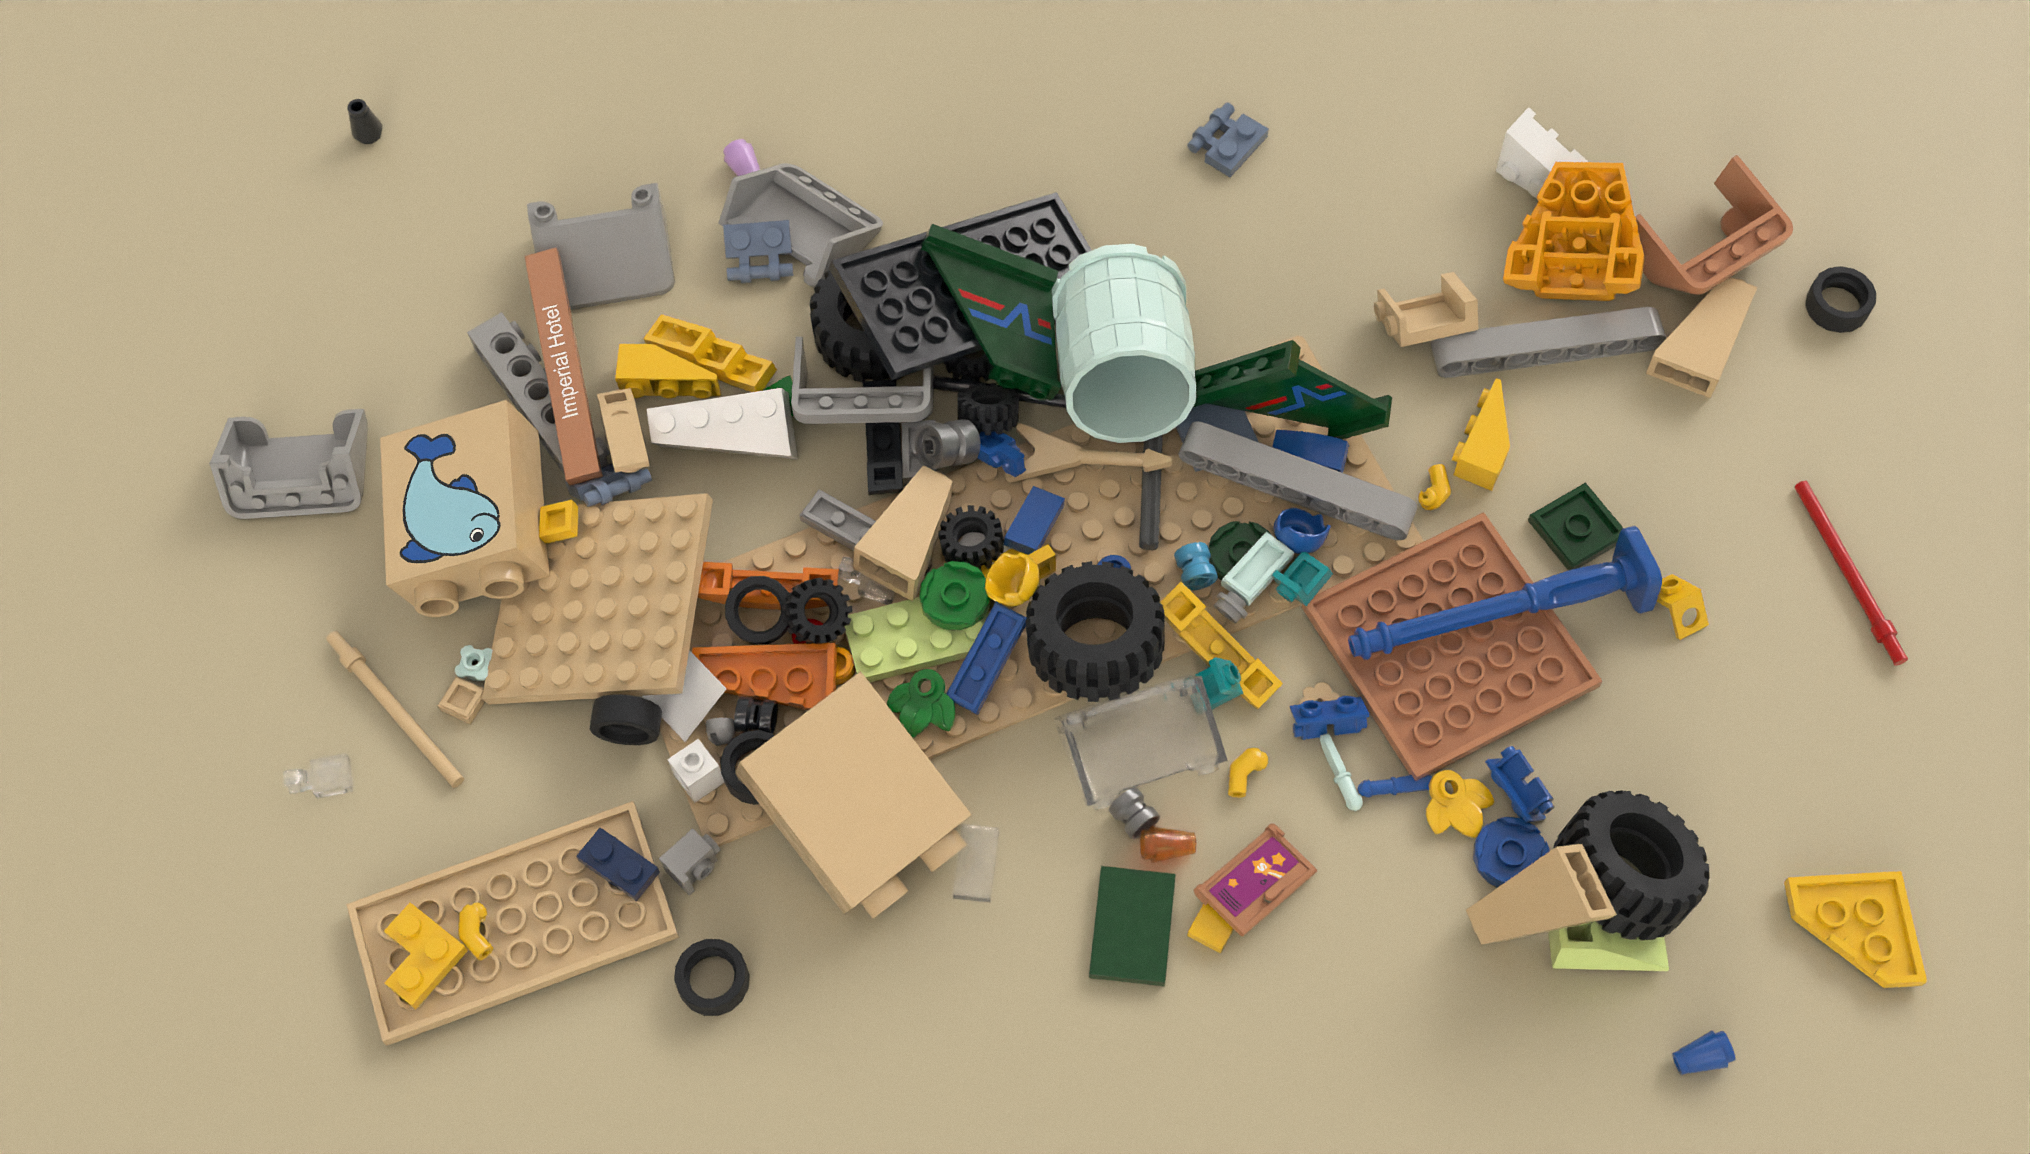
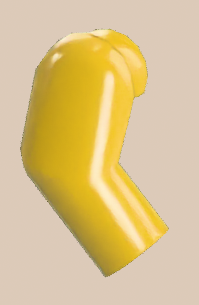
M1248 748L1231 763L1228 787L1229 796L1236 798L1246 796L1247 776L1253 770L1261 771L1268 765V756L1265 752L1260 751L1259 748Z
M475 902L472 905H465L459 913L458 937L478 960H483L491 954L493 946L480 933V923L485 921L487 910L483 904Z

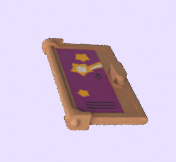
M1273 823L1267 826L1260 836L1207 881L1199 884L1193 890L1196 897L1205 906L1209 904L1242 937L1317 872V869L1284 838L1285 833Z

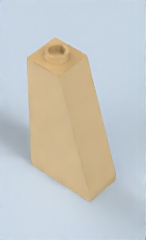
M1732 277L1715 286L1655 350L1646 374L1711 398L1757 287L1748 284L1744 280Z
M923 465L854 547L853 569L903 597L914 601L937 542L939 530H941L940 524L942 520L944 521L951 503L953 481L943 473Z
M1582 844L1555 847L1466 909L1481 945L1610 919L1616 915Z

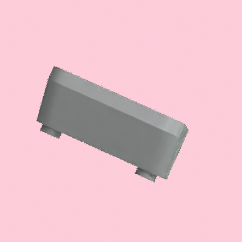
M796 337L791 405L793 415L799 422L805 424L917 422L927 419L932 414L934 403V366L924 369L923 386L807 388L808 371L803 337Z

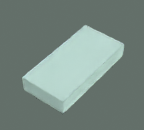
M1266 532L1222 579L1221 586L1229 592L1232 591L1249 606L1271 583L1273 572L1275 570L1281 572L1293 559L1294 552Z

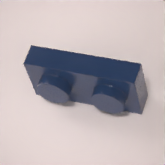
M601 827L576 855L579 862L636 902L660 873L657 866Z

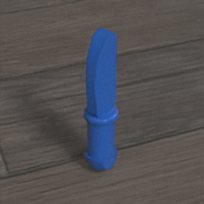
M1412 775L1376 781L1364 780L1358 785L1357 791L1364 797L1428 791L1432 776L1427 775L1417 781L1414 780Z

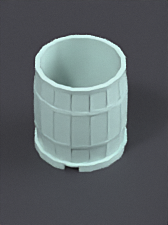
M1135 244L1105 245L1079 255L1069 264V271L1061 279L1057 278L1052 288L1053 316L1056 321L1060 382L1065 395L1066 411L1078 428L1097 439L1116 443L1143 442L1164 435L1183 422L1196 403L1195 351L1189 311L1186 307L1185 279L1176 263L1165 255L1160 258L1157 255L1149 254L1146 247Z

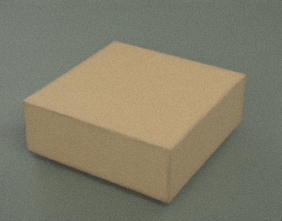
M456 676L437 706L440 711L471 725L485 703L482 700L484 690Z

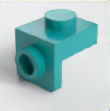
M1301 552L1284 574L1275 570L1271 576L1278 585L1275 590L1283 598L1291 603L1296 599L1307 606L1333 573L1330 568L1307 552Z
M1215 657L1209 660V668L1189 678L1201 711L1209 712L1243 694L1239 683L1241 675L1237 667L1230 660Z

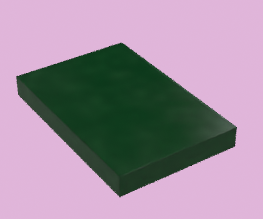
M1101 866L1089 978L1165 986L1176 874Z

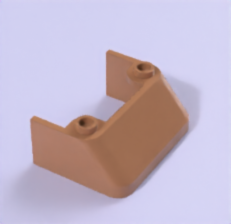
M1738 155L1732 157L1714 182V185L1732 205V208L1722 216L1720 222L1721 229L1727 237L1682 265L1679 263L1641 214L1635 216L1645 257L1643 273L1650 282L1657 286L1690 294H1703L1783 245L1793 232L1792 221Z

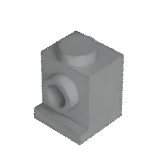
M692 828L664 853L659 860L665 872L690 896L695 891L692 883L706 878L712 872L714 864L718 861L716 854L721 849L708 834L701 837Z

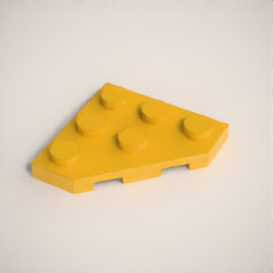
M1902 871L1788 877L1785 880L1784 885L1791 918L1883 988L1923 986L1927 982Z

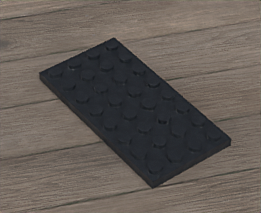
M1057 192L943 226V228L1058 270V279H1061L1069 271V264L1079 255L1092 251ZM927 232L832 260L829 266V270L892 380L982 350L980 343L930 254L920 250Z

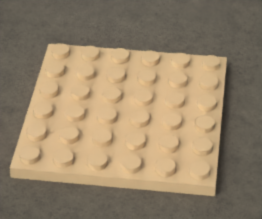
M707 493L612 501L604 505L597 503L590 507H587L586 504H577V537L547 543L550 576L524 583V590L520 594L501 599L492 644L493 651L488 665L489 671L485 679L482 700L490 705L595 699L612 694L631 696L682 694L713 499Z

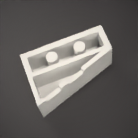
M1528 107L1506 131L1496 172L1537 198L1555 162L1588 161L1575 149L1570 153L1556 140L1559 134L1552 128L1547 132L1533 119L1536 113Z

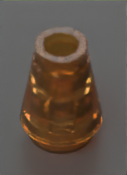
M1150 826L1149 829L1141 830L1140 833L1141 857L1143 860L1150 859L1152 863L1195 854V833Z

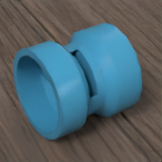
M1203 542L1187 544L1174 553L1176 564L1183 571L1181 574L1182 583L1189 590L1204 589L1215 583L1218 578L1215 567L1209 562L1211 554L1208 545Z

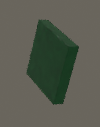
M1586 482L1530 514L1528 522L1568 571L1580 568L1614 548L1620 531L1623 529L1622 525Z

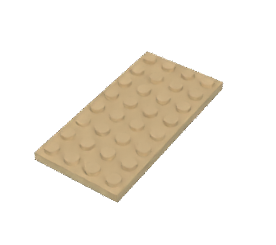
M634 801L346 904L382 1042L386 1046L679 938L659 874L636 902L579 862L576 857L594 833L601 827L655 865ZM409 902L463 945L464 943L458 937L459 913L467 904L472 905L475 902L483 904L487 910V916L485 921L480 923V933L493 946V951L488 957L478 960L468 949V952L416 1010L385 985L384 982L410 954L388 937L384 930Z

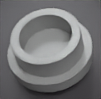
M1230 591L1227 595L1223 592L1217 595L1219 600L1214 604V607L1227 619L1237 623L1240 618H1246L1248 613L1244 610V607L1247 604L1237 594Z

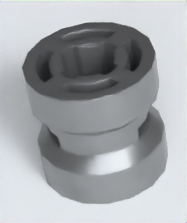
M1136 787L1121 794L1109 807L1111 815L1116 820H1121L1125 823V832L1133 840L1150 831L1160 819V815L1154 807L1146 806L1144 795Z

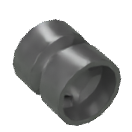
M954 420L944 424H926L917 431L915 451L920 463L930 469L951 465L957 466L972 463L977 459L981 441L975 425L969 420Z

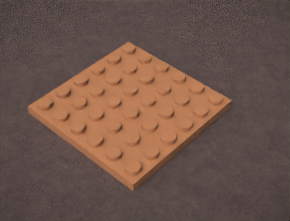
M1484 512L1315 595L1307 606L1302 604L1303 611L1359 697H1362L1371 716L1415 781L1599 688L1603 682L1552 609L1539 610L1535 614L1525 611L1393 647L1391 654H1385L1382 650L1374 652L1369 660H1364L1361 656L1353 657L1348 644V636L1354 635L1358 627L1368 631L1376 629L1378 622L1391 625L1522 590L1526 583L1533 584L1531 578Z

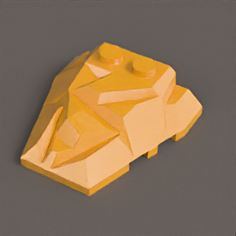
M1555 162L1537 195L1538 202L1531 215L1527 214L1522 223L1524 228L1517 241H1512L1508 248L1503 275L1504 283L1520 290H1533L1535 295L1542 299L1611 301L1615 299L1616 293L1628 294L1639 289L1645 257L1623 163Z

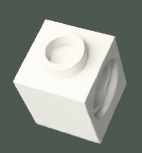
M699 739L668 759L675 778L694 803L725 783L719 765Z

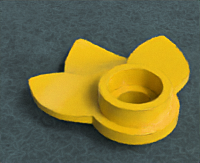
M1442 770L1437 772L1430 780L1429 794L1431 800L1426 808V818L1435 834L1444 832L1451 825L1461 834L1476 838L1483 825L1481 809L1492 806L1494 798L1490 790L1477 779H1462L1455 771ZM1446 782L1452 785V794L1446 792L1444 787Z

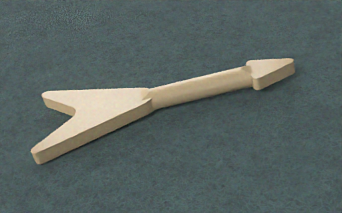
M1017 423V433L1035 452L1024 461L1026 468L1024 473L1017 477L1006 473L1005 478L1008 483L1077 467L1081 464L1143 467L1144 472H1150L1171 467L1173 463L1171 457L1151 449H1146L1145 453L1083 450L1077 445L1025 424Z

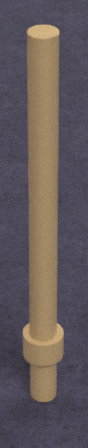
M338 631L331 632L326 640L339 654L341 664L348 672H354L452 788L461 785L464 777L365 664L366 658L356 647L352 648Z

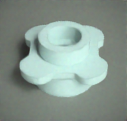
M472 645L464 646L460 651L462 656L460 664L455 667L456 675L459 678L467 677L472 681H484L488 676V665L493 650L490 648H485L484 650L474 649ZM478 661V664L473 666L472 662Z

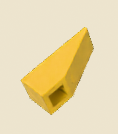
M619 344L615 379L619 390L631 388L634 398H641L643 396H661L664 398L694 396L705 399L710 396H721L717 374L654 344Z
M1498 378L1495 379L1491 390L1484 388L1477 404L1481 411L1478 416L1471 415L1464 432L1469 437L1466 443L1459 441L1452 457V461L1457 462L1453 476L1491 491L1504 466L1510 449L1502 384Z

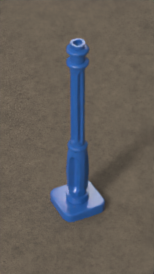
M1631 526L1620 531L1612 562L1565 571L1533 584L1526 583L1522 590L1391 625L1378 622L1376 629L1365 631L1363 628L1358 627L1354 635L1348 636V644L1353 657L1361 656L1362 659L1369 660L1372 653L1381 650L1385 654H1391L1393 647L1525 611L1535 614L1539 610H1549L1583 603L1613 593L1619 589L1626 593L1637 613H1646L1653 611L1662 586V575L1640 530L1636 526Z

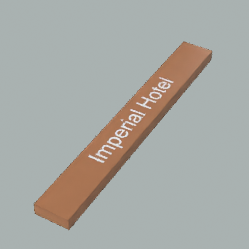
M552 248L524 257L565 478L569 486L603 477L561 258L557 248Z

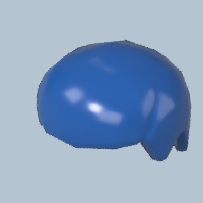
M1294 507L1282 510L1274 522L1276 539L1299 555L1301 552L1314 553L1321 548L1331 528V525L1324 526L1321 514L1312 516L1307 511Z

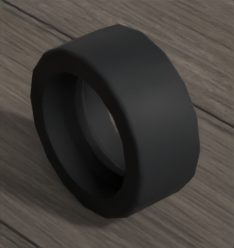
M1843 266L1831 267L1819 273L1813 281L1806 296L1805 306L1812 320L1822 328L1838 333L1851 332L1863 326L1876 304L1877 293L1873 283L1865 274L1853 268ZM1834 287L1844 289L1853 294L1858 300L1860 308L1857 311L1850 312L1837 310L1824 300L1822 291L1826 288Z
M751 576L739 581L731 589L725 602V618L730 629L740 639L754 645L770 644L781 639L787 632V628L790 627L788 622L783 623L782 617L786 616V611H782V605L787 603L785 597L789 592L777 580L766 576ZM751 591H769L777 597L781 605V614L778 622L766 631L748 629L739 617L740 602Z
M619 694L601 696L594 701L589 730L594 736L611 743L622 745L650 744L657 741L659 737L662 710L654 702L637 696Z
M761 730L747 731L733 738L724 748L720 760L721 774L729 792L741 802L753 805L759 804L745 784L737 778L735 774L736 762L745 753L758 749L775 735Z
M704 939L693 943L681 954L675 966L674 981L681 999L692 1011L704 1016H719L732 1011L743 1001L749 989L750 974L742 954L733 944L721 939ZM711 956L724 958L732 965L734 970V982L731 988L723 995L713 999L698 996L692 990L690 984V973L693 967L701 960Z

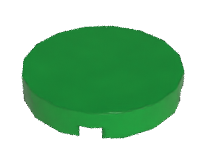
M951 561L943 563L944 566L936 570L934 568L929 571L921 583L919 598L923 613L933 624L947 630H962L974 626L984 618L990 608L991 598L988 597L985 591L986 578L979 568L967 562Z

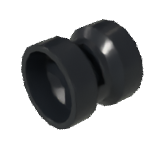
M740 696L734 716L735 732L744 733L751 730H761L774 734L778 718V702L767 699L762 702H755L752 697Z

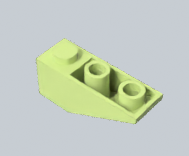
M1597 922L1554 930L1548 933L1552 968L1669 970L1664 937H1658L1654 940H1640L1639 937L1635 940L1621 938L1620 933L1610 934L1602 930V925Z

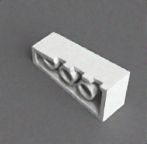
M782 388L647 409L651 443L660 447L798 460L789 393Z

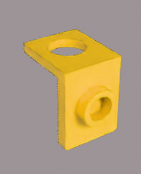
M1674 574L1664 577L1656 602L1669 608L1676 638L1682 640L1708 626L1709 622L1701 589ZM1689 608H1695L1697 612L1695 621L1689 626H1683L1682 616L1684 612Z

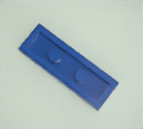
M995 602L946 693L954 703L977 715L979 714L1026 627L1025 621L1027 618Z

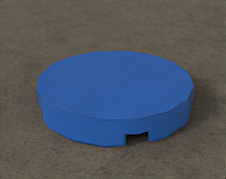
M1506 816L1491 822L1489 825L1487 824L1481 829L1474 843L1473 860L1479 874L1489 884L1498 888L1550 852L1547 841L1545 842L1544 838L1540 835V830L1530 822L1526 823L1522 818Z

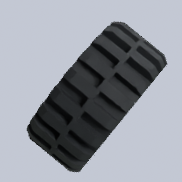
M826 271L824 273L825 280L820 279L814 287L815 293L810 299V318L815 345L818 352L822 354L824 362L829 367H836V373L844 377H848L849 374L853 375V380L863 382L865 379L875 381L891 378L865 331L857 330L846 323L847 319L854 312L831 271Z
M1092 561L1082 562L1080 567L1074 568L1073 565L1061 569L1062 573L1060 575L1054 573L1045 579V587L1042 585L1037 587L1032 596L1033 600L1028 603L1026 610L1027 619L1025 621L1029 659L1031 665L1036 668V674L1042 681L1047 682L1049 680V687L1057 693L1066 691L1069 698L1079 700L1080 697H1086L1088 702H1099V698L1108 697L1109 701L1119 699L1120 694L1123 692L1129 695L1139 689V682L1145 684L1154 676V670L1159 668L1161 664L1162 652L1165 646V616L1163 605L1160 603V596L1153 587H1149V582L1143 576L1138 574L1135 577L1133 576V570L1121 566L1120 569L1115 568L1114 564L1102 561V565H1092ZM1092 618L1114 621L1127 630L1119 638L1099 645L1083 644L1069 638L1065 634L1074 624Z
M1619 790L1615 793L1614 791L1602 792L1586 800L1557 836L1558 839L1554 843L1553 849L1559 846L1583 845L1616 913L1610 919L1596 921L1602 925V930L1610 934L1620 933L1621 938L1635 940L1637 937L1640 940H1654L1670 934L1700 903L1709 887V864L1705 863L1707 855L1704 847H1699L1698 836L1693 829L1690 831L1684 825L1685 821L1678 814L1674 816L1667 810L1668 807L1661 802L1654 803L1650 801L1649 796L1641 793L1634 796L1631 794V791ZM1620 856L1630 861L1641 873L1631 868Z

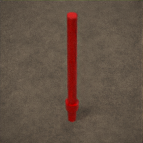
M1804 480L1797 483L1794 488L1873 627L1870 630L1877 643L1883 644L1895 666L1908 661V657L1896 638L1897 630L1891 620L1885 619L1808 481Z

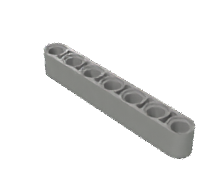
M1641 307L1482 328L1432 340L1431 348L1438 375L1444 378L1647 352L1657 349L1666 340V335L1658 310L1654 307Z
M1203 422L1191 423L1178 454L1182 461L1193 467L1393 540H1404L1407 538L1417 510L1416 502L1407 496Z

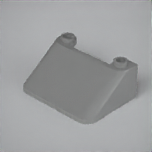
M787 163L734 177L718 223L723 226L789 220L792 254L790 255L807 265L803 273L804 282L812 287H815L820 279L825 280L824 273L829 270L832 260L861 252L881 231L883 225L882 220L875 214L802 168Z
M657 183L642 185L634 189L631 196V209L558 220L556 210L550 203H527L535 253L557 248L560 254L570 310L666 294L672 289L675 279L668 228Z

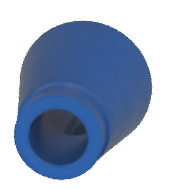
M1711 1030L1680 1048L1679 1051L1672 1053L1674 1063L1680 1075L1728 1068V1063L1736 1060L1733 1047L1724 1031L1715 1033Z

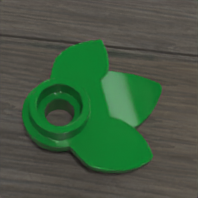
M922 669L916 672L910 682L894 688L887 701V706L892 712L900 713V723L912 738L922 733L930 723L944 731H950L955 719L954 701L945 693L943 677L932 669ZM929 680L931 682V689L926 693H922V683Z

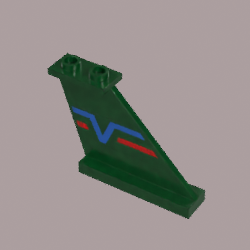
M931 224L920 250L930 254L993 366L988 378L996 381L1002 387L1016 388L1027 392L1035 399L1051 401L1061 389V382L1058 381L1052 306V287L1056 282L1059 271Z
M1290 340L1196 370V403L1193 407L1207 403L1328 428L1327 436L1343 440L1389 427L1392 397L1388 394L1373 399L1300 360L1301 347L1294 340Z

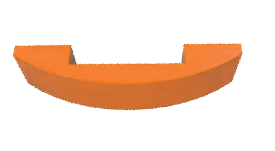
M703 562L698 598L725 604L731 589L739 581L751 576H766L777 580L789 593L793 591L792 588L796 585L815 578L833 580V585L836 586L838 585L839 569L803 567V573L733 570L732 563ZM754 590L747 593L739 607L781 610L777 597L766 590ZM811 598L807 602L805 609L828 605L820 598Z

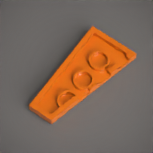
M835 643L692 648V653L725 686L726 691L724 693L752 697L762 701L765 699L775 700L781 705L810 710L836 690L837 646Z

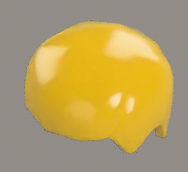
M1020 552L1017 554L1018 556L1003 553L992 564L986 576L985 591L988 597L1009 607L1024 604L1033 596L1039 585V567L1031 557Z

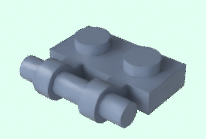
M1226 102L1221 108H1216L1210 114L1209 121L1204 127L1200 126L1195 130L1187 147L1193 153H1197L1201 148L1207 150L1205 163L1231 178L1268 137L1269 129L1245 114H1242L1236 121L1232 120L1230 116L1235 112V108L1232 104ZM1218 129L1224 132L1219 140L1213 137Z
M789 220L723 225L726 258H739V267L727 268L728 281L741 280V283H751L752 279L770 278L771 281L781 280V277L793 276V264H780L779 255L792 254ZM750 257H769V265L751 266Z
M609 464L601 468L603 477L571 486L567 482L565 483L571 496L580 501L583 500L586 506L590 507L597 503H601V505L609 503L613 500L614 496L626 491L629 493L641 489V485L651 482L652 477L647 468L633 473H624L622 471L615 472L613 464Z

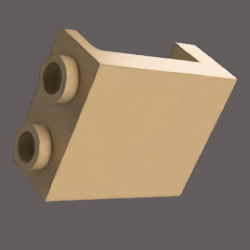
M1454 272L1441 274V292L1395 303L1384 288L1377 290L1378 302H1374L1375 317L1378 322L1384 324L1387 334L1393 336L1400 347L1478 330L1477 299Z

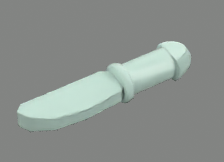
M1328 733L1321 735L1320 742L1323 752L1335 775L1334 782L1338 784L1346 801V806L1353 811L1360 810L1363 801L1354 786L1351 773L1346 772L1344 763L1331 736Z

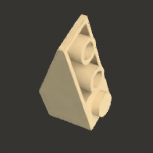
M631 388L597 394L603 431L614 471L633 473L639 471L642 467L649 466Z

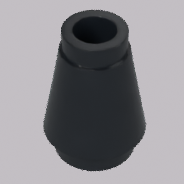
M354 99L350 101L347 109L352 136L363 144H372L379 140L383 129L380 120L364 100Z

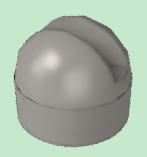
M708 719L706 721L708 739L717 746L729 744L735 736L734 719Z

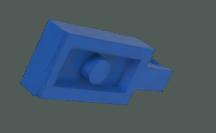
M980 432L981 443L978 459L993 468L1001 466L1005 473L1014 477L1026 471L1023 459L1024 454L1016 446L1015 439L1005 433L997 435L996 432H991V435H985V432Z

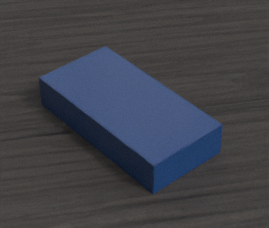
M1033 486L1004 537V545L1027 555L1040 549L1064 507L1065 498Z

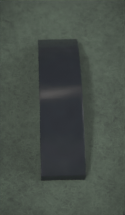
M896 379L863 381V387H897ZM900 422L865 423L868 495L900 493L903 490Z

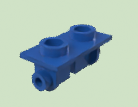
M1342 696L1337 700L1322 702L1309 700L1299 705L1290 706V711L1295 720V723H1293L1294 737H1301L1302 740L1320 738L1321 735L1327 734L1328 724H1333L1334 735L1360 733L1361 729L1367 728L1366 717H1369V712L1362 697Z
M1509 746L1501 752L1503 758L1487 759L1485 761L1491 770L1493 781L1500 788L1504 789L1512 801V809L1526 823L1546 819L1545 814L1555 808L1552 804L1554 798L1550 795L1539 777H1535L1529 783L1525 781V778L1533 773L1534 770L1520 749L1516 750L1514 746Z

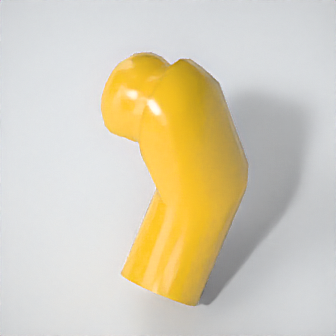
M1436 464L1428 469L1432 485L1425 492L1421 490L1418 495V501L1425 510L1438 509L1451 495L1446 468L1443 464Z

